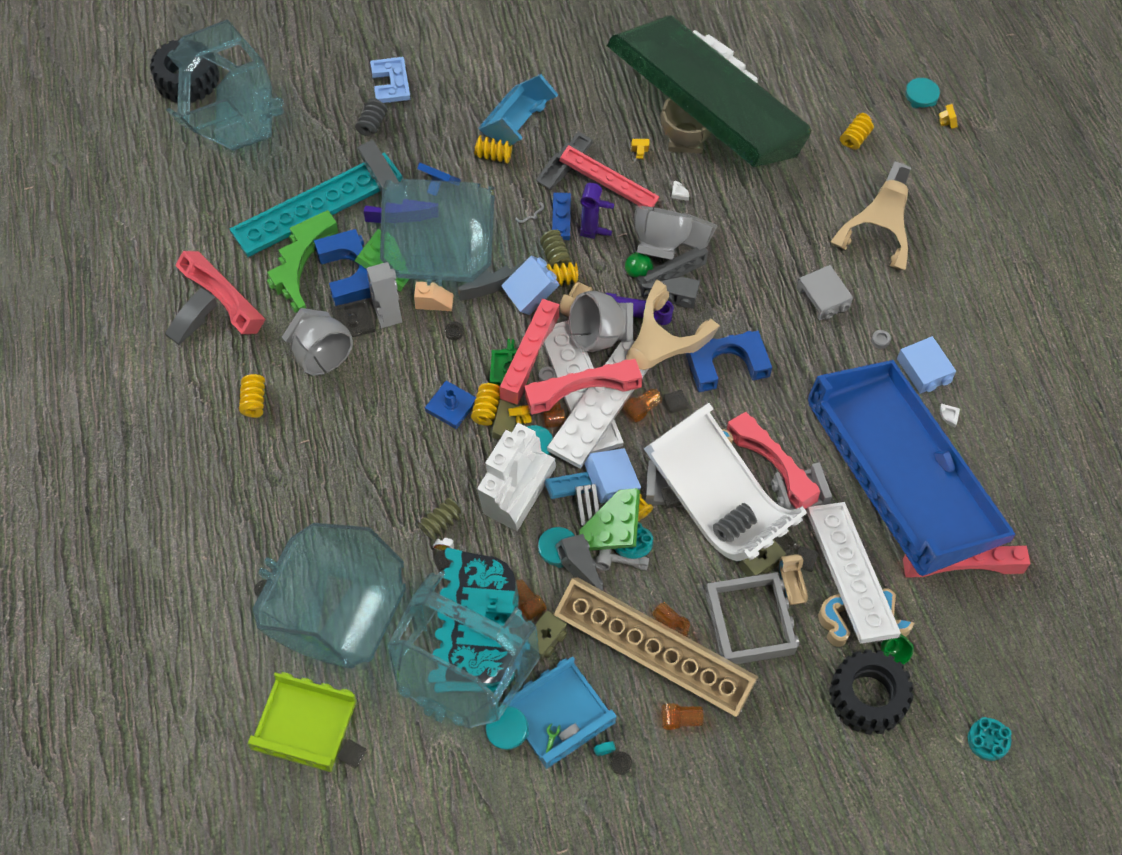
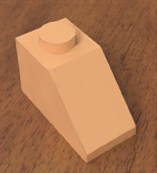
M416 282L414 293L415 309L452 311L453 293L436 283Z

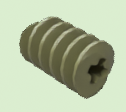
M550 230L541 237V246L552 269L555 263L560 268L561 263H565L567 267L568 263L572 262L569 259V253H567V248L559 230Z
M447 498L445 503L439 504V508L433 509V513H428L427 518L423 517L421 523L418 522V526L427 537L434 541L436 540L434 533L439 536L442 535L440 528L445 531L448 530L446 523L453 526V518L457 521L460 520L458 514H461V510L453 500Z

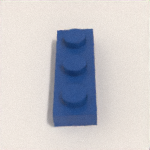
M553 193L552 230H559L563 240H570L571 193Z

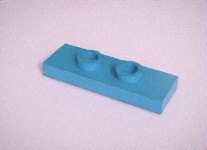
M588 472L549 478L544 482L551 499L576 495L575 487L592 484Z

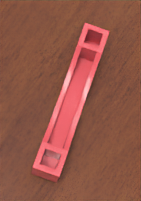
M183 251L175 266L187 278L200 284L219 299L228 311L231 323L241 334H257L266 319L199 251Z
M545 299L541 300L500 385V399L518 405L536 357L559 318L560 304Z
M636 359L623 360L619 363L606 364L599 368L586 369L582 372L569 373L566 376L550 378L538 383H530L525 385V397L530 413L533 415L549 411L564 396L580 389L607 387L625 392L641 388L642 375Z
M744 412L728 422L727 430L732 434L733 441L737 446L748 448L761 454L778 469L785 482L789 501L795 508L803 506L804 509H807L818 502L820 495L818 485L807 477L804 470L800 469L790 456L785 454L781 446L770 438L768 432L757 424L754 417Z
M999 546L924 576L917 573L906 554L903 558L905 577H926L941 572L962 569H983L1002 574H1024L1030 565L1027 546Z

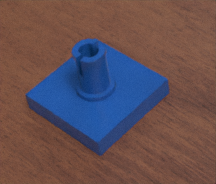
M419 162L417 169L430 174L432 177L427 190L428 193L437 196L441 183L444 180L459 186L461 179Z
M446 380L426 405L425 412L457 429L472 410L476 397Z

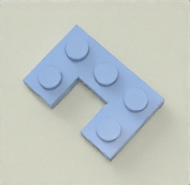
M404 57L370 61L373 78L390 76L391 84L374 86L376 99L382 103L410 100Z

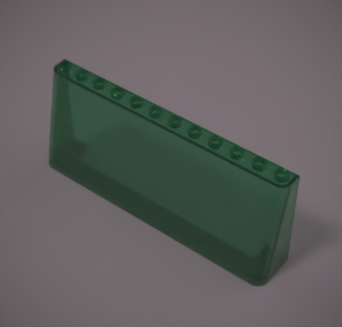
M671 15L611 36L607 44L608 48L753 167L796 158L811 134V128L805 121Z

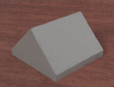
M683 213L693 217L689 236L681 245L692 249L697 247L699 250L707 248L717 225Z

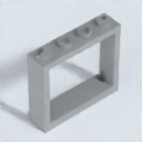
M778 572L707 583L705 595L720 656L735 664L795 655L799 647V638L797 635H794V620L792 616H789V601L787 597L784 598V582L782 579H779ZM772 585L787 643L732 652L717 593Z

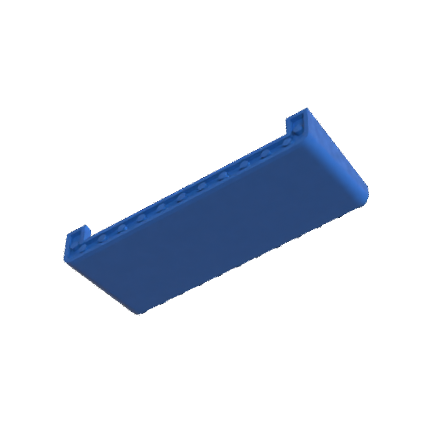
M894 360L817 376L808 396L810 408L919 575H928L1012 541L1016 535L1012 527L1005 520L1002 513L993 503L990 496L981 486ZM949 451L955 465V470L951 472L944 470L937 462L933 453Z

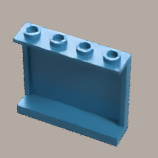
M574 657L568 660L567 658L561 660L556 668L551 671L549 669L544 671L539 679L534 682H527L522 687V690L517 693H510L504 701V706L517 708L526 716L529 725V736L526 738V741L546 769L616 723V714L612 709L609 711L574 664ZM551 723V730L554 733L557 732L558 725H561V732H563L571 725L577 724L580 731L563 742L558 734L555 737L552 750L546 753L549 741L547 727Z

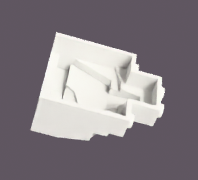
M517 423L512 432L505 430L485 463L487 473L477 488L483 514L515 531H518L543 490L545 480L550 478L556 468L555 458L541 451L540 438L536 436L535 431L520 423Z

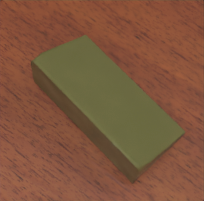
M504 400L499 402L492 430L493 439L500 440L505 430L512 432L515 428L516 416H509L508 409L516 406Z

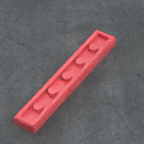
M569 145L560 157L559 161L639 206L654 207L660 197Z

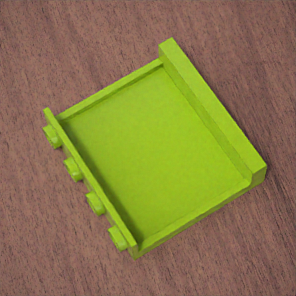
M286 672L281 674L274 673L275 682L256 732L254 736L250 735L248 741L250 749L332 772L357 702L355 694L347 689H341V691L333 689L331 685L321 683V685L315 684L307 678H301V680L293 678V675Z

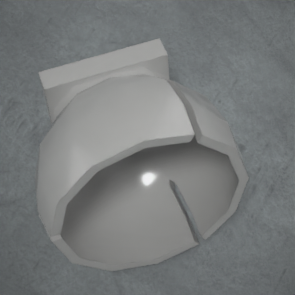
M637 206L634 214V228L641 241L637 252L673 260L676 248L689 236L693 217L655 207L653 210V207Z
M587 291L577 295L571 305L569 315L570 335H572L571 338L575 345L584 351L596 352L611 347L617 340L633 341V303H617L610 295L598 291Z
M300 308L282 336L285 342L292 343L293 356L298 366L312 376L323 375L337 368L349 356L353 346L351 333L340 321L332 318L328 312Z

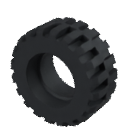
M178 38L179 40L174 41L173 39L168 44L164 43L161 45V49H157L154 53L155 55L152 56L150 69L155 86L163 97L168 100L171 99V101L176 103L178 101L181 103L191 101L193 103L198 99L202 100L205 98V95L209 96L213 92L212 89L216 88L219 81V71L215 55L208 45L203 44L199 40ZM184 67L196 68L187 74H174L175 71Z
M867 649L863 654L861 651L854 652L852 657L847 656L832 678L829 695L832 696L830 700L831 706L836 707L834 713L838 718L843 717L842 723L846 726L851 724L854 726V731L859 732L862 729L865 730V734L870 735L873 731H876V734H882L885 730L890 731L896 724L902 721L911 707L910 704L914 697V694L911 693L914 689L913 682H909L911 676L908 671L904 672V665L900 661L898 663L895 662V657L890 654L888 657L883 655V651L877 650L876 653H872L871 649ZM861 677H870L878 680L889 693V703L882 707H872L864 704L854 693L852 685L854 680Z

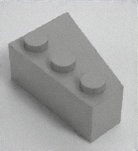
M388 262L366 268L371 300L381 328L402 323L398 302V286L395 280L397 277L394 268L390 269Z

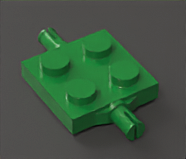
M510 339L507 340L506 349L492 350L490 383L498 386L501 385L517 352V349H514V339H512L511 345Z

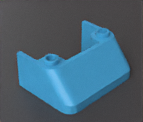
M539 74L513 87L478 129L484 135L492 139L495 138L497 142L501 139L503 145L508 141L511 146L523 138L518 133V130L530 115L536 111L541 112L546 107L545 103L557 97L558 94L547 80Z

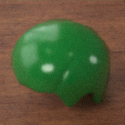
M635 252L625 261V271L630 277L646 276L648 270H653V262L646 254Z
M900 634L899 638L883 640L880 644V651L884 652L883 655L887 657L889 654L894 656V661L897 663L900 661L904 665L913 656V644L903 634Z

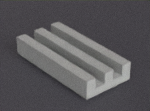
M596 484L575 487L581 526L588 522L585 521L581 490H584L588 520L592 518L588 489L592 491L595 514L599 511Z

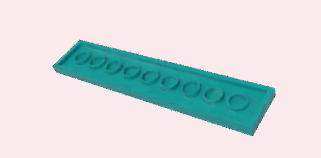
M382 153L398 182L402 181V174L386 153ZM362 163L230 228V233L248 258L288 238L291 235L290 227L326 210L331 215H334L380 192V189L375 179H372L365 163Z

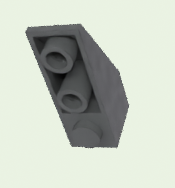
M679 277L660 281L666 285L669 292L667 301L684 308L694 309L699 290V280ZM655 282L642 284L641 297L648 298Z
M580 534L559 541L555 546L562 565L575 578L578 577L603 591L602 579L598 576L596 562L591 557L589 543L584 535Z

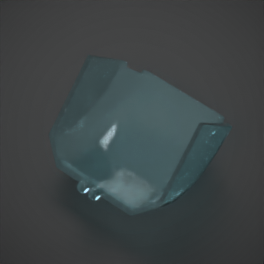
M401 179V183H392V180H386L382 188L381 261L383 263L388 262L390 269L394 268L397 278L427 280V285H431L432 280H437L438 286H442V281H474L491 266L495 187L488 186V189L482 188L480 183Z
M312 523L289 539L277 562L268 557L264 560V564L273 569V571L270 573L268 570L260 568L258 572L261 577L267 579V582L253 606L257 628L268 637L300 654L325 663L351 669L357 664L369 662L373 659L406 590V584L402 583L401 573L404 561L370 527Z

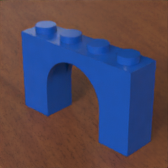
M356 229L314 240L321 265L340 259H348L355 262L364 245L362 235L358 236ZM358 264L359 268L354 275L329 283L335 307L371 298L366 268Z
M747 331L743 334L728 335L720 339L714 338L698 351L686 353L698 392L717 389L718 376L712 361L721 354L730 353L742 358L746 363L752 381L768 378L772 371V365L759 331Z

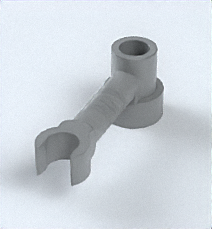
M611 549L599 550V555L595 559L596 568L602 571L609 570L611 562L632 565L640 570H647L649 558L647 557L637 559L625 558L617 554H611Z

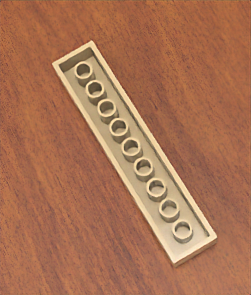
M578 577L572 578L554 613L556 617L736 717L741 712L758 679V676Z

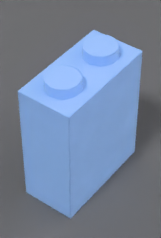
M530 256L501 285L519 311L528 315L539 306L542 299H546L560 285L556 280L557 276L551 270H548L546 267L547 263L541 257Z
M933 336L902 348L897 357L900 365L920 394L926 391L931 392L942 384L944 386L948 385L953 381L956 373L955 368Z
M625 448L590 453L584 463L592 484H596L597 497L600 503H606L618 490L641 489Z

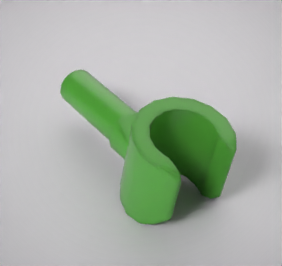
M552 723L547 727L549 741L546 753L552 750L555 737L561 732V725H558L556 733L551 730Z

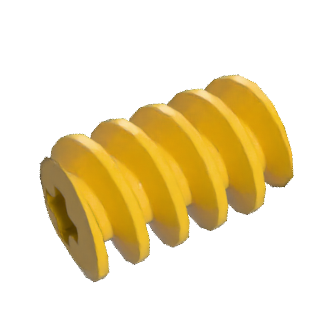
M859 113L843 135L840 136V142L850 149L857 150L874 129L870 116L866 113Z
M479 135L474 155L476 156L477 154L478 158H482L484 155V158L487 160L491 156L492 161L498 158L499 162H502L504 159L505 163L508 164L512 154V145L510 147L508 141L502 145L501 139L495 144V138L489 142L488 137L482 141V137Z
M569 262L567 267L565 263H561L560 268L555 263L553 269L550 264H547L548 270H551L557 276L556 280L560 286L563 285V281H566L568 286L571 280H573L574 284L577 283V262L575 266H573L572 262Z
M250 374L241 379L239 411L244 416L258 418L263 415L265 389L263 383H265V378L261 375Z
M484 383L478 387L473 412L471 413V418L475 423L484 426L492 425L493 422L491 420L495 419L494 413L497 412L496 407L499 405L500 386Z

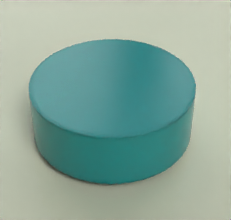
M614 741L605 742L594 747L596 756H603L616 750Z

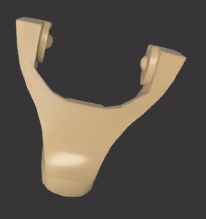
M895 180L885 181L873 202L865 210L844 224L831 240V243L836 247L846 250L847 245L851 243L853 232L851 229L854 226L862 223L875 224L891 230L901 245L900 249L897 248L896 253L891 256L892 262L890 267L901 271L906 270L908 242L904 227V211L908 196L907 186Z
M657 279L646 301L640 333L626 354L627 360L636 359L641 370L649 369L675 355L698 351L713 338L720 327L719 324L710 319L700 325L695 335L681 338L671 335L660 327L655 321L653 313L655 310H660L666 304L669 292L666 285Z

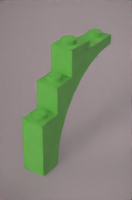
M328 210L290 227L291 235L289 239L291 244L278 250L280 266L267 272L269 279L266 281L271 290L274 289L277 295L282 293L286 300L289 299L294 313H298L300 308L306 309V305L300 295V278L308 258L316 249L314 240L338 233L337 223Z

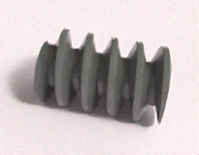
M369 98L356 123V130L365 136L377 133V129L383 120L382 118L385 117V113L388 111L387 106L376 98Z
M742 503L736 509L730 511V514L725 515L724 518L713 524V531L719 540L733 542L734 537L738 538L740 533L746 532L745 528L750 529L751 524H756L757 518L753 510L746 503Z

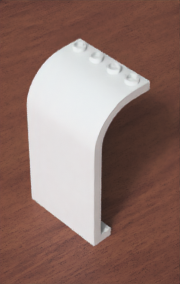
M708 403L646 446L644 450L710 544L731 560L741 561L747 558L752 560L760 554L758 551L761 548L766 549L774 543L773 539L778 536L780 538L788 532V527L791 525L794 527L802 522L803 519L801 517L807 512L803 506L794 510L785 509L776 504L765 493L710 414L713 407ZM746 503L753 510L757 523L751 524L750 529L745 528L746 532L740 533L738 538L734 537L733 542L719 540L713 531V524L724 518L725 515L730 514V511L736 509L737 506Z

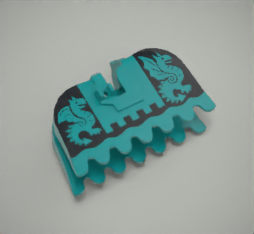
M447 547L445 549V557L453 562L450 563L449 568L443 570V578L450 581V583L440 591V597L448 602L437 613L438 618L445 622L442 625L443 628H438L435 632L436 639L442 641L440 648L435 649L432 653L433 659L439 663L438 669L431 671L429 679L431 682H437L434 689L436 693L495 694L506 689L512 683L516 675V654L520 653L523 649H527L528 646L527 641H523L520 637L508 633V628H517L523 624V616L517 611L519 594L514 572L506 562L497 557L474 554Z

